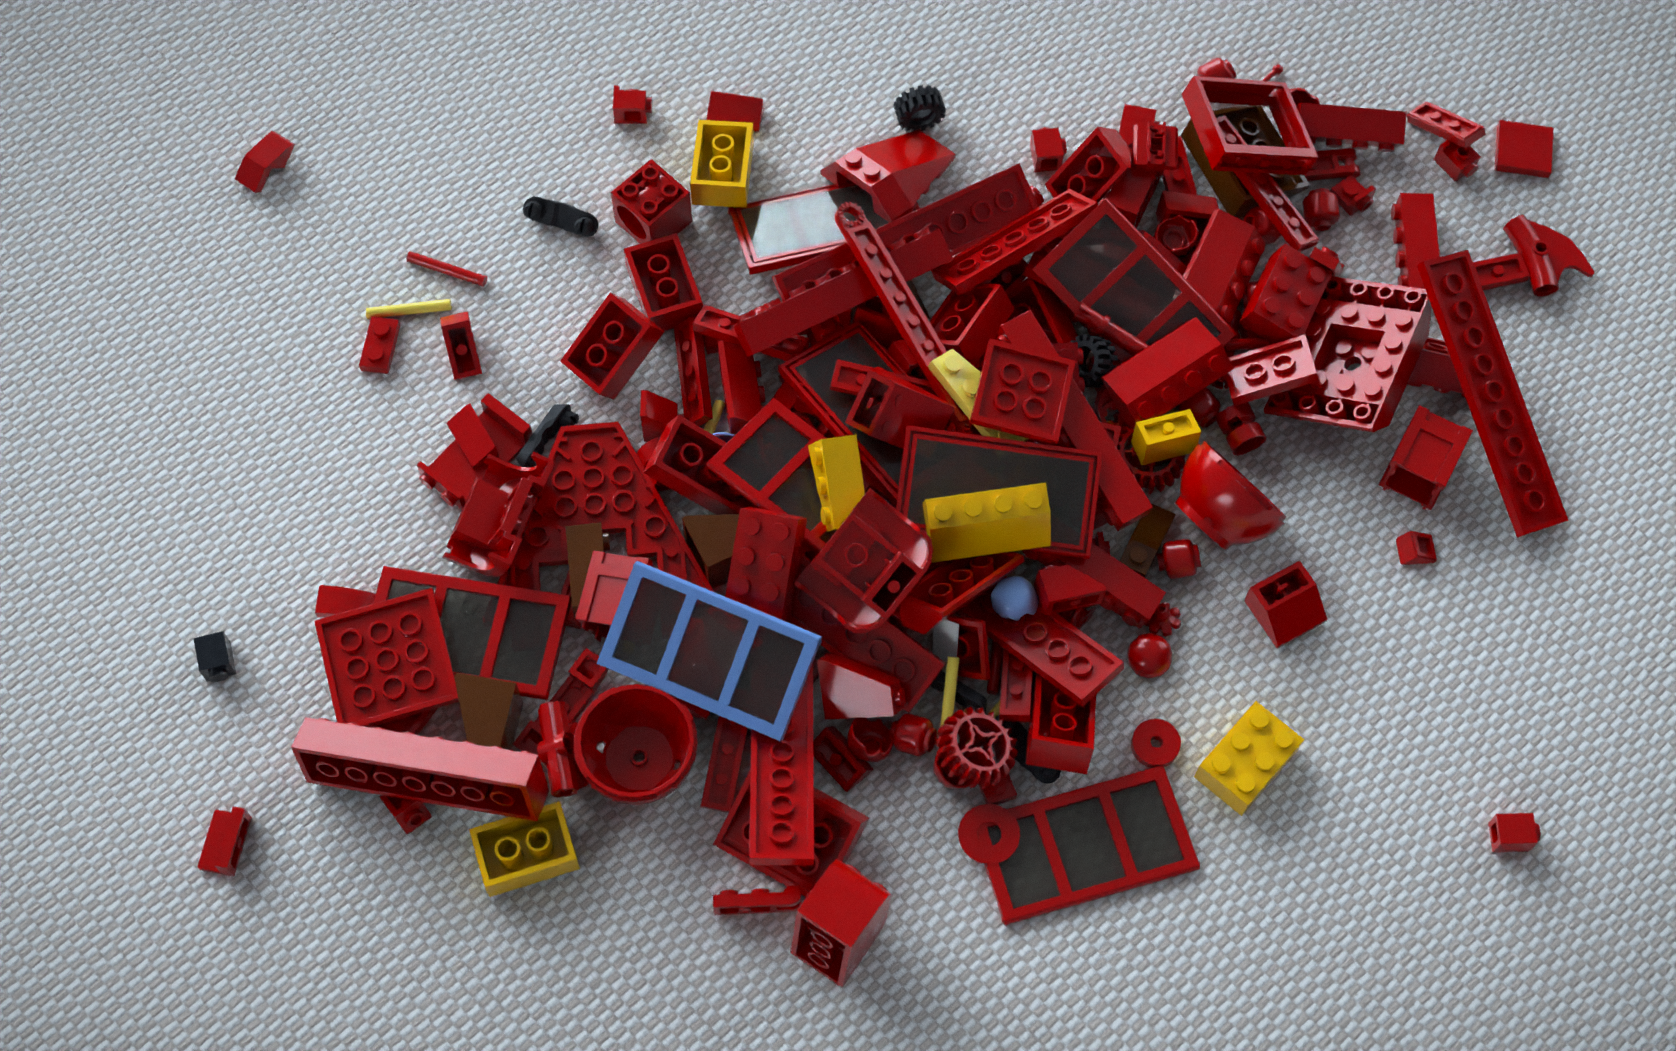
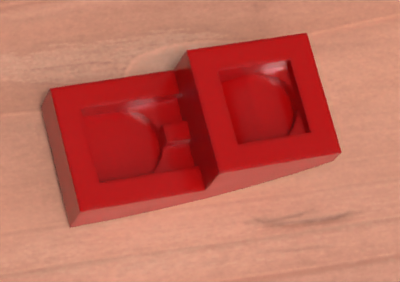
M319 585L315 614L317 617H328L371 605L374 602L376 593L345 587Z

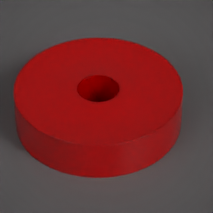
M1148 719L1142 722L1135 729L1131 739V750L1134 757L1142 765L1149 768L1161 765L1167 767L1176 759L1181 748V739L1177 729L1162 719ZM1158 740L1161 743V746L1154 747L1152 746L1151 741Z

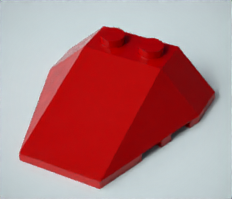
M916 130L855 148L820 170V173L838 187L850 180L871 194L874 212L890 223L915 209L917 200L922 194L926 195L933 180L940 178L956 156L954 152L921 130Z

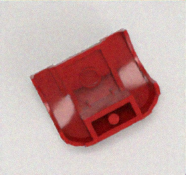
M533 451L531 458L537 466L521 467L488 454L484 463L489 466L482 479L476 477L446 545L447 548L451 549L450 554L445 552L442 558L483 575L502 576L513 562L522 541L520 538L538 494L545 487L555 461Z
M869 488L827 543L797 577L794 585L822 605L848 630L854 633H867L879 628L888 620L926 573L933 555L932 540L924 530Z

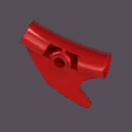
M1525 215L1516 216L1504 226V232L1511 240L1516 251L1521 253L1530 274L1529 280L1535 296L1543 297L1555 293L1559 289L1558 283L1561 273L1567 268L1575 269L1589 278L1593 277L1594 270L1584 254L1569 237L1549 227L1530 221Z

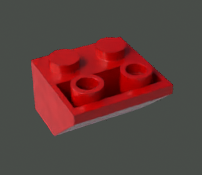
M1300 560L1250 587L1244 600L1277 649L1327 621L1317 584Z

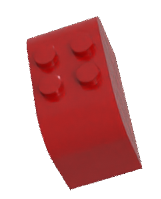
M836 859L827 868L796 911L790 953L843 988L881 932L887 919L892 894L883 885L863 876L854 866Z

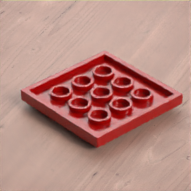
M432 588L314 620L337 722L345 724L351 722L359 726L374 727L459 702L455 674Z

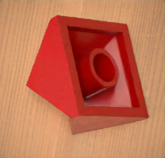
M956 616L947 618L946 620L959 624L957 657H959L958 676L989 680L990 668L986 621Z

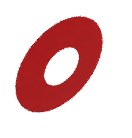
M981 804L973 807L963 816L959 824L958 838L962 849L970 858L984 864H996L1008 859L1015 852L1020 840V829L1015 817L1004 807L996 804ZM993 822L1000 827L1001 839L997 844L987 846L978 840L977 829L982 823Z

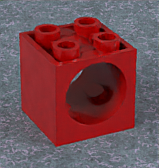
M652 159L611 192L615 222L639 244L675 233L678 235L693 222L690 192Z

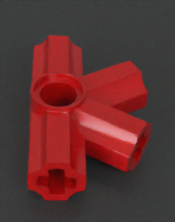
M546 702L539 705L540 708L538 709L542 741L537 746L538 755L541 762L547 766L551 796L556 798L569 797L577 794L580 788L588 785V782L579 770L574 755L573 742L578 723L574 722L568 725L564 702Z

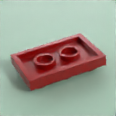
M1305 334L1229 357L1234 369L1225 374L1234 406L1319 381Z

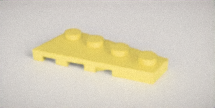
M952 348L932 360L928 368L970 420L981 372ZM974 425L982 436L1025 442L1029 440L1028 438ZM994 451L999 458L1007 454L1006 452Z

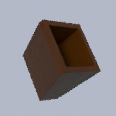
M739 514L687 515L682 518L685 541L712 589L728 582Z
M456 673L455 683L467 741L475 745L499 746L505 750H512L523 707V701L517 684Z

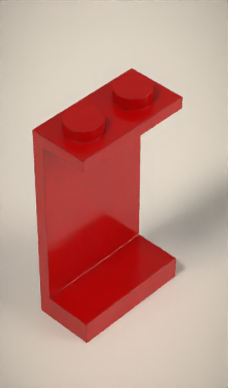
M488 393L481 400L483 412L478 417L497 448L499 454L497 458L511 463L532 436V429L527 422ZM456 439L429 466H426L421 461L417 464L420 473L419 480L428 489L432 490L435 488L441 493V498L452 507L457 505L460 509H463L476 477L482 479L489 466L484 463L473 469Z

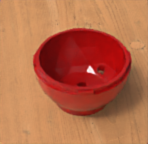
M1206 441L1201 445L1198 443L1190 453L1181 476L1180 496L1175 501V504L1224 550H1228L1234 544H1247L1262 540L1285 525L1283 521L1287 517Z
M632 684L617 688L612 687L599 694L598 698L582 714L576 726L573 743L575 760L579 770L594 790L615 802L639 805L662 799L680 787L689 775L695 762L698 739L694 719L681 700L652 686ZM600 743L605 745L603 753L597 750ZM636 754H643L645 756L644 760L641 762L635 761L633 758ZM680 762L679 768L675 770L676 763Z

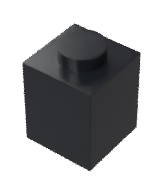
M224 631L193 638L199 672L206 681L220 682L227 679L228 676L236 674L231 642Z

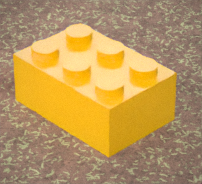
M698 120L690 180L692 205L747 208L754 147L753 123Z
M1255 701L1199 765L1194 777L1242 816L1297 753L1305 739Z
M560 801L543 806L538 822L506 817L469 829L484 887L489 897L580 869Z

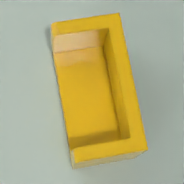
M1187 409L1136 422L1131 443L1141 465H1146L1191 453L1199 442L1201 430L1191 410Z

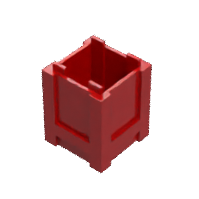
M1419 405L1378 485L1382 486L1384 491L1391 489L1420 503L1424 510L1426 508L1432 510L1441 491L1447 485L1473 430L1463 425L1461 427Z
M593 550L575 619L582 623L581 627L585 631L590 629L594 639L598 642H601V639L606 638L634 563L639 561L654 567L652 565L653 562L649 558L630 557ZM647 578L644 579L621 640L636 642L635 645L639 648H642L643 644L651 645L666 586Z

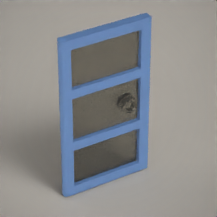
M636 561L597 664L782 741L818 647L822 642V636Z

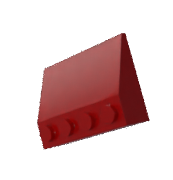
M751 769L713 845L748 865ZM814 787V866H750L787 887L791 885L798 887L801 895L807 897L827 868L836 859L846 863L870 818Z

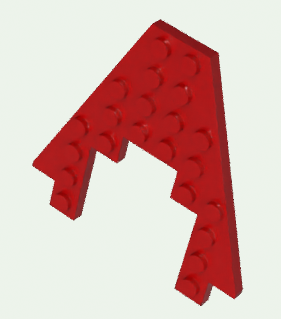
M607 422L561 426L548 457L555 461L545 487L536 498L520 538L522 541L508 570L500 576L497 584L541 591L540 567L569 564L565 526L601 522L603 533L626 532L627 556L657 557L659 570L714 592L656 487H654L650 477L643 473L645 468L620 423ZM665 587L661 603L663 640L670 639L686 594L669 587ZM491 598L483 618L485 627H491L493 624L498 598ZM698 600L695 609L714 606ZM511 601L505 625L512 626V649L514 653L544 650L542 606Z

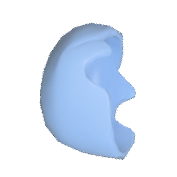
M1011 576L999 581L990 597L992 608L999 616L1019 621L1025 614L1034 615L1040 603L1034 586L1019 576Z

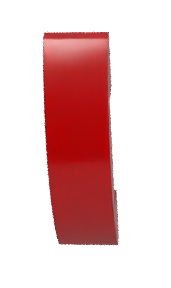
M585 648L569 669L568 673L570 675L549 701L565 703L568 725L574 723L582 713L609 670L597 664L599 656L588 648ZM539 716L534 722L530 720L512 745L518 750L529 751L538 755L537 746L542 741Z

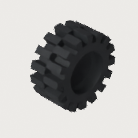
M920 85L916 90L912 87L909 89L910 92L904 91L901 93L902 97L898 96L896 98V102H894L895 113L902 129L905 128V131L909 132L911 129L912 131L918 129L925 131V127L929 126L932 128L935 126L934 123L939 124L941 118L945 117L946 109L941 93L936 87L932 88L931 85H927L925 88H923V85Z
M1092 335L1075 337L1076 340H1071L1070 342H1078V348L1083 350L1084 360L1083 364L1079 365V377H1083L1085 387L1099 388L1101 385H1104L1100 377L1117 367L1113 365V361H1118L1117 355H1112L1116 349L1114 346H1110L1112 342L1104 337ZM1092 351L1094 364L1090 372H1088L1086 360L1088 354Z

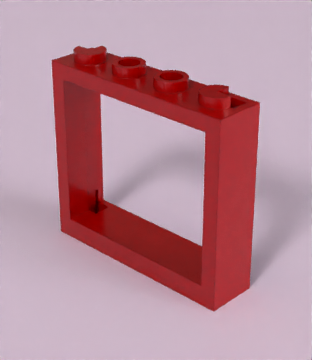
M1193 76L1181 94L1213 171L1306 175L1318 159L1317 152L1286 82ZM1210 103L1269 106L1286 147L1227 144Z

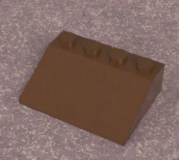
M1237 105L1213 110L1216 118L1224 115L1228 118L1247 145L1286 147L1261 106ZM1190 119L1181 133L1182 139L1226 212L1237 218L1245 217L1251 208L1259 206L1234 172L1213 171L1211 169L1194 124ZM1270 174L1288 198L1310 187L1304 175Z

